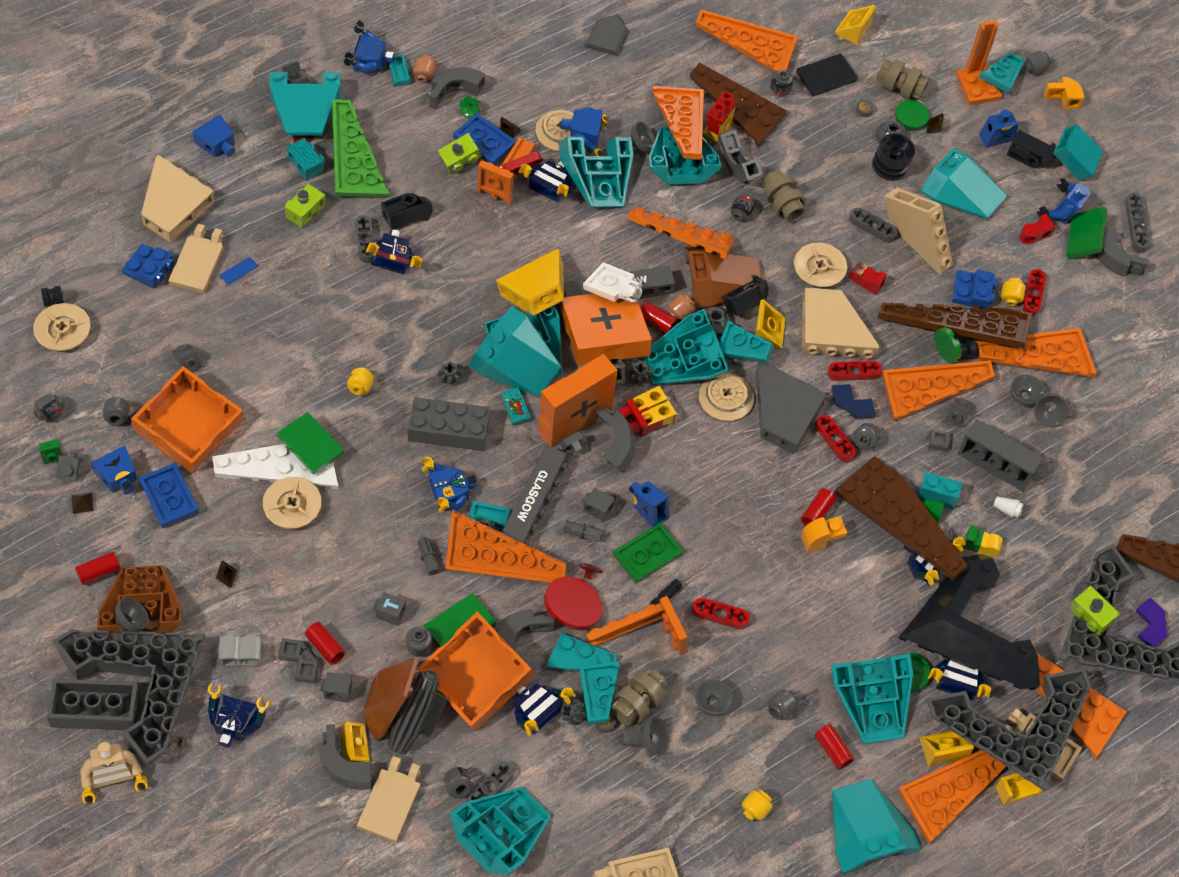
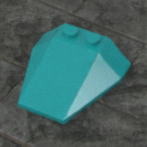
M511 306L496 323L475 352L469 364L471 368L485 378L513 388L519 387V390L536 396L541 395V391L546 389L562 367L529 318L514 306Z
M910 654L830 665L834 687L863 744L904 738L913 679Z
M872 779L832 791L835 855L843 874L863 869L865 863L897 853H900L901 856H906L922 850L912 827Z
M522 786L465 802L452 811L449 816L457 840L487 872L509 876L524 864L552 815Z

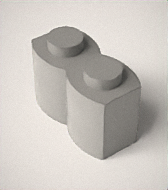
M226 634L220 637L219 666H261V637L255 634H247L242 637L235 634Z

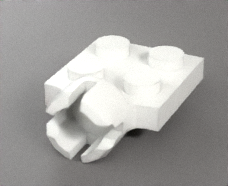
M604 262L583 283L584 290L613 302L620 298L630 303H636L642 295V284L634 280V274Z

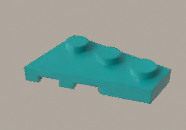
M1010 52L999 59L996 64H992L987 70H983L978 77L1009 93L1025 60Z
M729 320L719 343L725 357L765 363L769 362L774 349L771 342L751 334L746 329L734 325Z
M561 633L545 670L579 671V666L615 662L618 655Z
M620 661L579 666L588 725L609 722Z

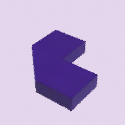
M1149 598L1135 611L1149 624L1138 635V638L1146 645L1156 648L1167 637L1165 611Z

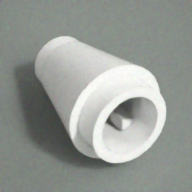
M997 496L993 507L1012 518H1019L1024 504L1020 503V500Z

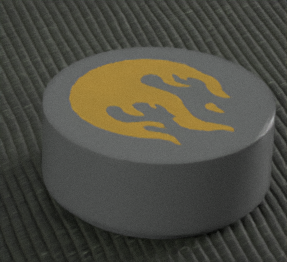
M861 100L858 102L856 112L860 116L869 117L873 114L874 105L871 101Z
M610 713L608 723L595 724L596 729L601 733L611 732L616 723L614 715Z

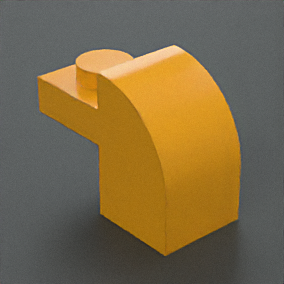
M1062 77L1060 83H1047L1043 93L1044 99H1061L1064 109H1080L1085 98L1080 84L1067 77Z
M841 516L827 520L824 517L816 519L806 525L801 533V539L807 553L825 549L828 541L847 536Z

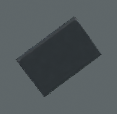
M841 53L796 69L797 75L812 97L856 82L858 78Z

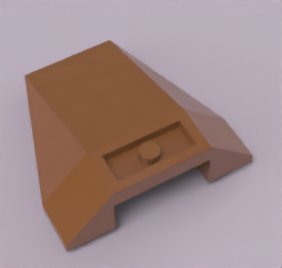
M684 247L686 264L690 265L693 284L691 297L695 302V309L724 304L722 295L752 281V275L762 278L757 258L729 252L727 258L723 259L720 257V253H708L704 247Z
M163 565L121 568L98 611L97 630H106L109 633L129 631L124 630L117 624L115 607L122 598L131 597L145 608L149 617L148 626L140 632L165 634L166 632L172 633L181 625L182 608Z
M419 659L403 660L379 670L375 675L362 711V716L374 740L379 741L383 736H387L391 722L400 707L404 705L406 698L411 696L413 691L411 682L413 679H416L420 669L417 667Z

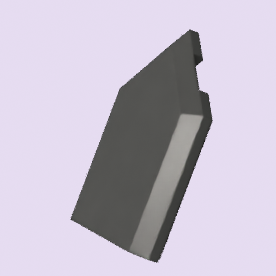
M618 14L597 20L585 47L618 56L628 33V29Z

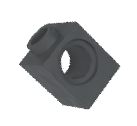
M594 487L592 492H588L583 499L584 512L604 522L614 507L615 498Z
M327 672L326 679H322L320 691H323L324 699L349 703L352 675Z

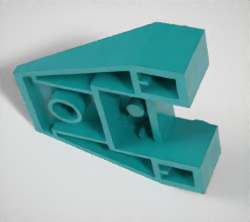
M270 72V100L286 135H323L332 118V99H341V72H323V84H288V72Z
M566 137L558 143L560 160L590 207L624 206L633 159L631 137H615L607 142L608 156H586L583 137Z

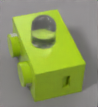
M469 133L438 150L450 174L461 171L463 165L475 163L482 157Z
M307 184L298 191L292 200L286 203V218L303 228L312 219L314 214L317 215L326 206L325 194Z
M1089 586L1077 596L1070 606L1073 614L1078 618L1084 619L1087 622V627L1098 636L1115 623L1120 614L1092 586Z

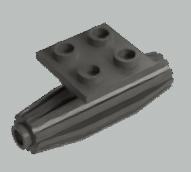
M427 669L426 672L421 671L416 680H412L411 686H413L411 696L406 698L404 705L397 712L387 746L393 752L402 755L407 754L421 731L430 736L433 734L448 701V698L437 693L440 679L437 677L438 674Z

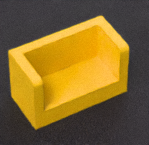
M1017 773L1002 777L995 786L1003 805L1040 795L1043 792L1042 789Z

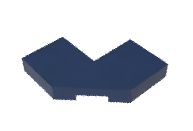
M850 384L832 385L831 391L834 405L840 409L843 408L855 419L875 418L876 414L872 399L854 400Z

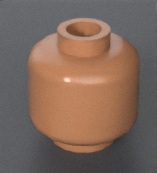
M422 55L416 59L412 73L418 81L425 83L434 78L437 68L434 58Z
M678 294L668 304L669 314L683 320L695 311V302L687 294Z

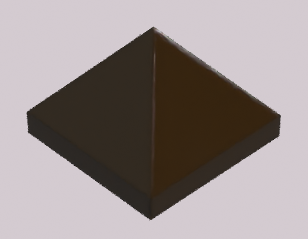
M943 113L929 119L928 134L943 130Z
M92 492L71 495L73 514L93 511Z
M223 560L221 561L216 579L227 587L232 588L237 570Z

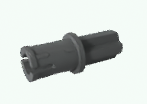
M568 520L564 524V526H567L563 528L564 533L579 536L580 539L587 538L598 542L602 539V530Z
M421 537L417 541L421 552V560L425 563L428 575H436L440 572L435 558L436 552L432 550L429 539Z

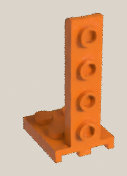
M997 20L980 23L966 68L959 69L956 72L969 105L1001 101L1002 99L1000 89L978 77L983 70L989 68L986 62L998 30Z
M519 137L503 164L532 153L536 144ZM481 160L478 164L477 192L485 191L490 194L491 198L497 200L499 197L506 200V204L510 205L513 200V182L519 173L514 175L506 169Z
M667 596L661 598L659 604L648 605L638 613L632 612L624 619L619 621L613 620L607 626L594 628L586 634L587 643L598 646L659 619H663V628L666 633H670L672 637L670 641L674 650L678 649L680 655L688 653V637Z

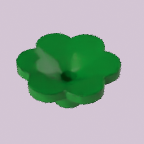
M469 95L466 96L464 100L459 102L461 114L471 118L476 113H479V101Z

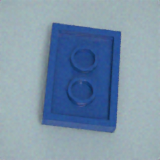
M477 113L453 133V138L456 140L469 133L479 149L481 158L493 165L511 151L516 143L514 139Z
M176 463L139 478V482L162 528L199 513V509Z

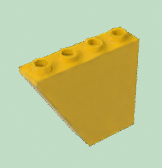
M555 249L497 279L496 283L500 295L532 316L563 301L564 265L559 249Z

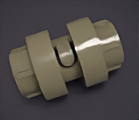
M897 59L894 62L885 60L877 75V80L883 83V88L893 91L896 87L901 90L900 96L910 99L911 96L917 99L921 98L929 82L927 77L922 76L923 71L912 67L910 71L904 69L906 63Z
M774 171L768 174L763 181L765 185L763 193L769 203L772 204V208L779 218H786L787 222H794L800 219L805 214L804 205L806 200L800 190L796 189V184L792 177L788 174H783L782 171Z
M648 669L645 673L638 672L629 682L631 688L623 687L614 696L615 702L612 704L611 711L619 722L626 726H631L634 722L641 723L650 714L649 707L656 708L665 699L664 692L668 684L665 678L656 670Z

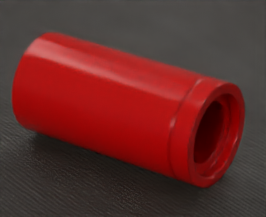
M645 301L640 307L645 322L664 333L670 331L678 322L677 318L648 301Z
M821 488L801 516V522L806 526L816 519L825 517L837 499L835 494L826 488Z
M112 551L76 566L75 570L81 584L86 585L121 570L115 553Z
M315 622L305 631L304 635L330 665L336 664L344 657L346 651L321 622Z
M832 724L822 727L815 733V738L838 770L845 768L854 761L855 757Z

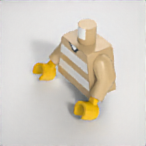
M102 742L98 745L97 749L91 750L90 758L84 762L80 770L82 788H84L81 794L83 803L86 804L85 797L91 795L93 803L95 802L96 798L91 790V786L94 789L134 779L133 776L136 777V791L139 792L140 790L138 783H144L147 789L148 779L141 775L143 771L138 757L134 753L124 750L121 744L110 745L107 742Z

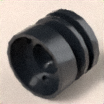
M898 133L884 136L872 159V167L875 173L885 180L895 181L903 178L915 155L913 142L908 137Z

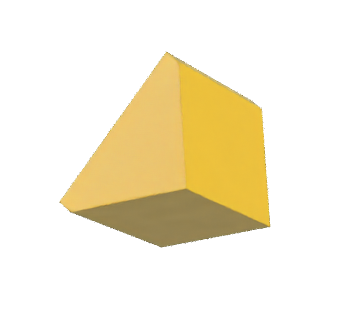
M871 5L850 10L835 30V34L858 44L873 22L876 6Z
M764 299L760 301L755 335L771 342L774 349H781L786 318Z
M953 731L920 737L928 767L956 762L969 756L974 749L973 744Z

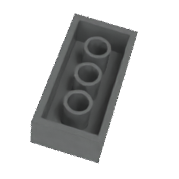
M414 397L408 427V441L485 451L490 407Z
M978 419L974 421L966 433L957 453L1023 493L1034 478L1044 458L1037 452L1031 451L1020 442L1012 440L1004 433L993 429L987 423L981 422Z
M53 679L47 713L50 727L104 730L128 729L137 723L141 693L138 682Z

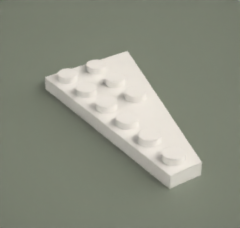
M285 444L212 456L215 477L230 479L249 478L252 481L268 480L270 483L286 477H300L309 480L319 488L321 486H328L332 489H338L333 462L313 475Z

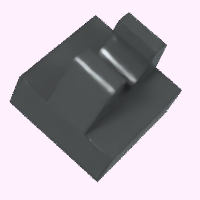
M579 431L563 439L559 445L563 451L569 449L574 456L582 450L580 441L583 439V436Z

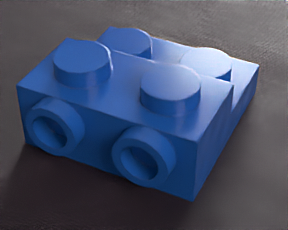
M142 243L123 267L122 273L154 289L158 283L160 284L163 281L167 271L173 268L175 263L173 254L162 248L156 247L153 249Z
M978 269L976 273L957 270L952 303L970 307L980 305V309H988L989 304H993L995 299V293H992V289H995L997 285V279L994 278L995 273Z

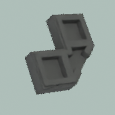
M282 638L278 659L298 662L295 681L315 684L319 668L317 659L310 653L303 641Z

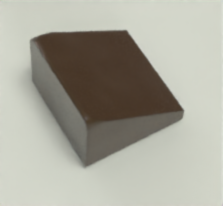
M500 118V130L512 138L521 131L519 127L507 119Z

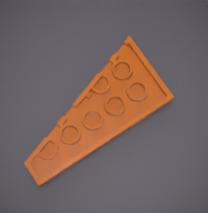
M652 86V93L683 158L701 159L704 90Z
M640 207L632 208L627 218L645 227H651L652 225L657 232L671 233L670 237L691 246H703L708 253H720V257L723 259L727 258L735 240L729 233H717L711 228H700L691 222H679L680 220L677 218L662 217V214L657 212H645V209Z
M991 360L882 371L893 422L990 382L995 377Z
M1037 653L1040 685L1036 687V691L1046 699L1042 689L1045 675L1065 671ZM1090 688L1072 730L1079 737L1080 743L1082 745L1085 744L1096 760L1127 711Z
M980 750L903 785L897 791L926 841L930 844L1007 766Z

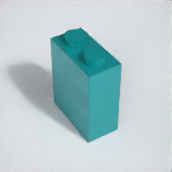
M1078 124L1064 129L1053 154L1081 181L1091 178L1095 174V169L1101 160L1103 150Z

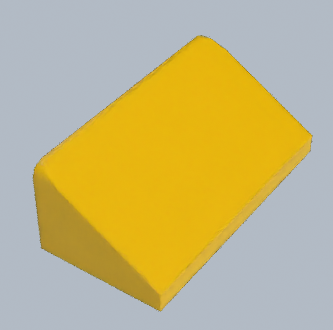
M347 721L340 727L343 758L350 762H370L365 723Z

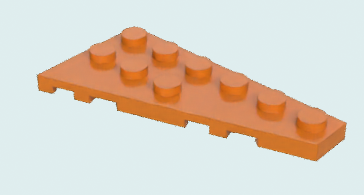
M700 10L695 25L774 72L778 70L787 71L798 38L795 35L705 10Z
M1080 328L1027 335L1024 349L994 344L989 341L975 342L979 361L991 360V363L1094 378L1097 375Z
M452 510L445 569L548 583L557 578L565 577L567 563Z

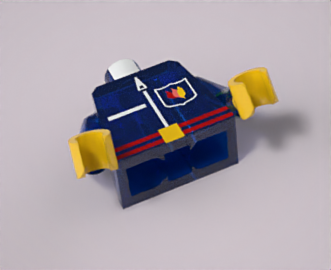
M391 230L389 234H383L382 238H376L373 242L369 243L365 251L373 254L370 265L403 275L409 264L410 267L416 266L420 269L423 261L421 257L414 256L411 248H409V242L406 239L400 238L398 230Z

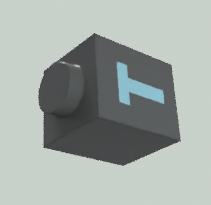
M383 592L381 598H377L374 604L376 618L398 626L406 611V600Z

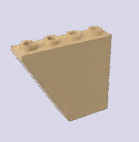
M157 155L141 213L143 225L172 243L215 202L214 192L209 186L200 183L196 177H191L182 168L173 165L167 158L164 159Z
M896 188L884 195L889 222L897 228V233L937 273L941 274L952 267L953 262L942 205L900 188Z
M805 288L802 297V353L863 357L865 359L876 358L879 345L842 290Z

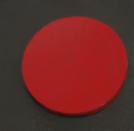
M574 577L557 578L549 584L544 594V604L550 616L554 620L557 619L567 625L569 629H589L601 617L602 602L599 595L589 584Z

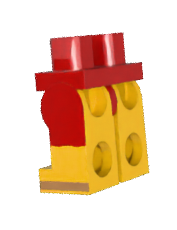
M723 92L707 113V126L702 132V136L715 144L719 142L718 136L724 134L733 122L737 101L733 99L732 94Z
M660 386L627 400L626 406L619 409V412L626 419H632L630 425L634 430V434L640 433L641 436L668 424L670 426L675 424L677 413L671 403L667 401L668 399Z

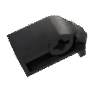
M1019 130L1012 140L1006 155L1029 167L1038 168L1054 162L1056 156L1053 153L1056 144L1052 142L1049 145Z
M406 193L381 202L382 216L391 230L421 219L428 221L433 211L430 200L414 193Z
M752 275V281L722 295L727 311L739 316L760 305L761 300L764 299L766 301L769 293L767 281L757 275Z

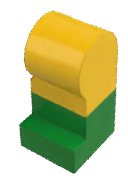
M970 525L965 538L966 545L963 546V549L989 556H998L1001 551L1003 538L997 534H988L987 532L980 531L977 526Z

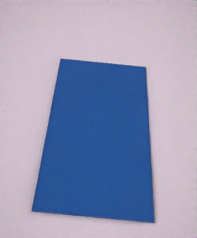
M249 257L223 272L220 276L227 284H230L257 268L258 265Z

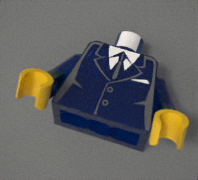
M213 683L208 686V691L212 695L209 697L208 714L210 723L215 728V733L221 735L218 742L219 745L229 748L233 739L244 741L247 736H251L262 727L266 716L265 709L271 707V700H268L266 706H263L262 701L264 697H260L256 704L222 694L218 697V694L222 691V685H218L217 692L212 689Z

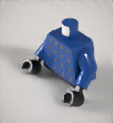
M358 20L357 25L354 26V32L362 33V35H359L354 54L352 52L345 54L344 64L346 66L352 64L354 71H361L364 74L381 71L384 62H394L395 53L387 52L386 42L376 37L368 29H364L366 26L365 22Z
M1061 178V184L1056 185L1061 192L1066 193L1054 210L1048 212L1047 208L1042 206L1039 208L1040 211H1037L1039 218L1047 214L1050 219H1058L1063 224H1066L1080 210L1091 193L1085 185L1080 183L1068 184L1065 178Z

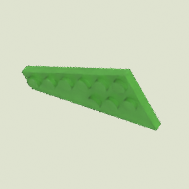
M332 99L335 196L389 198V191L384 185V179L379 173L376 160L368 141L366 142L363 129L359 125L358 117L351 101Z

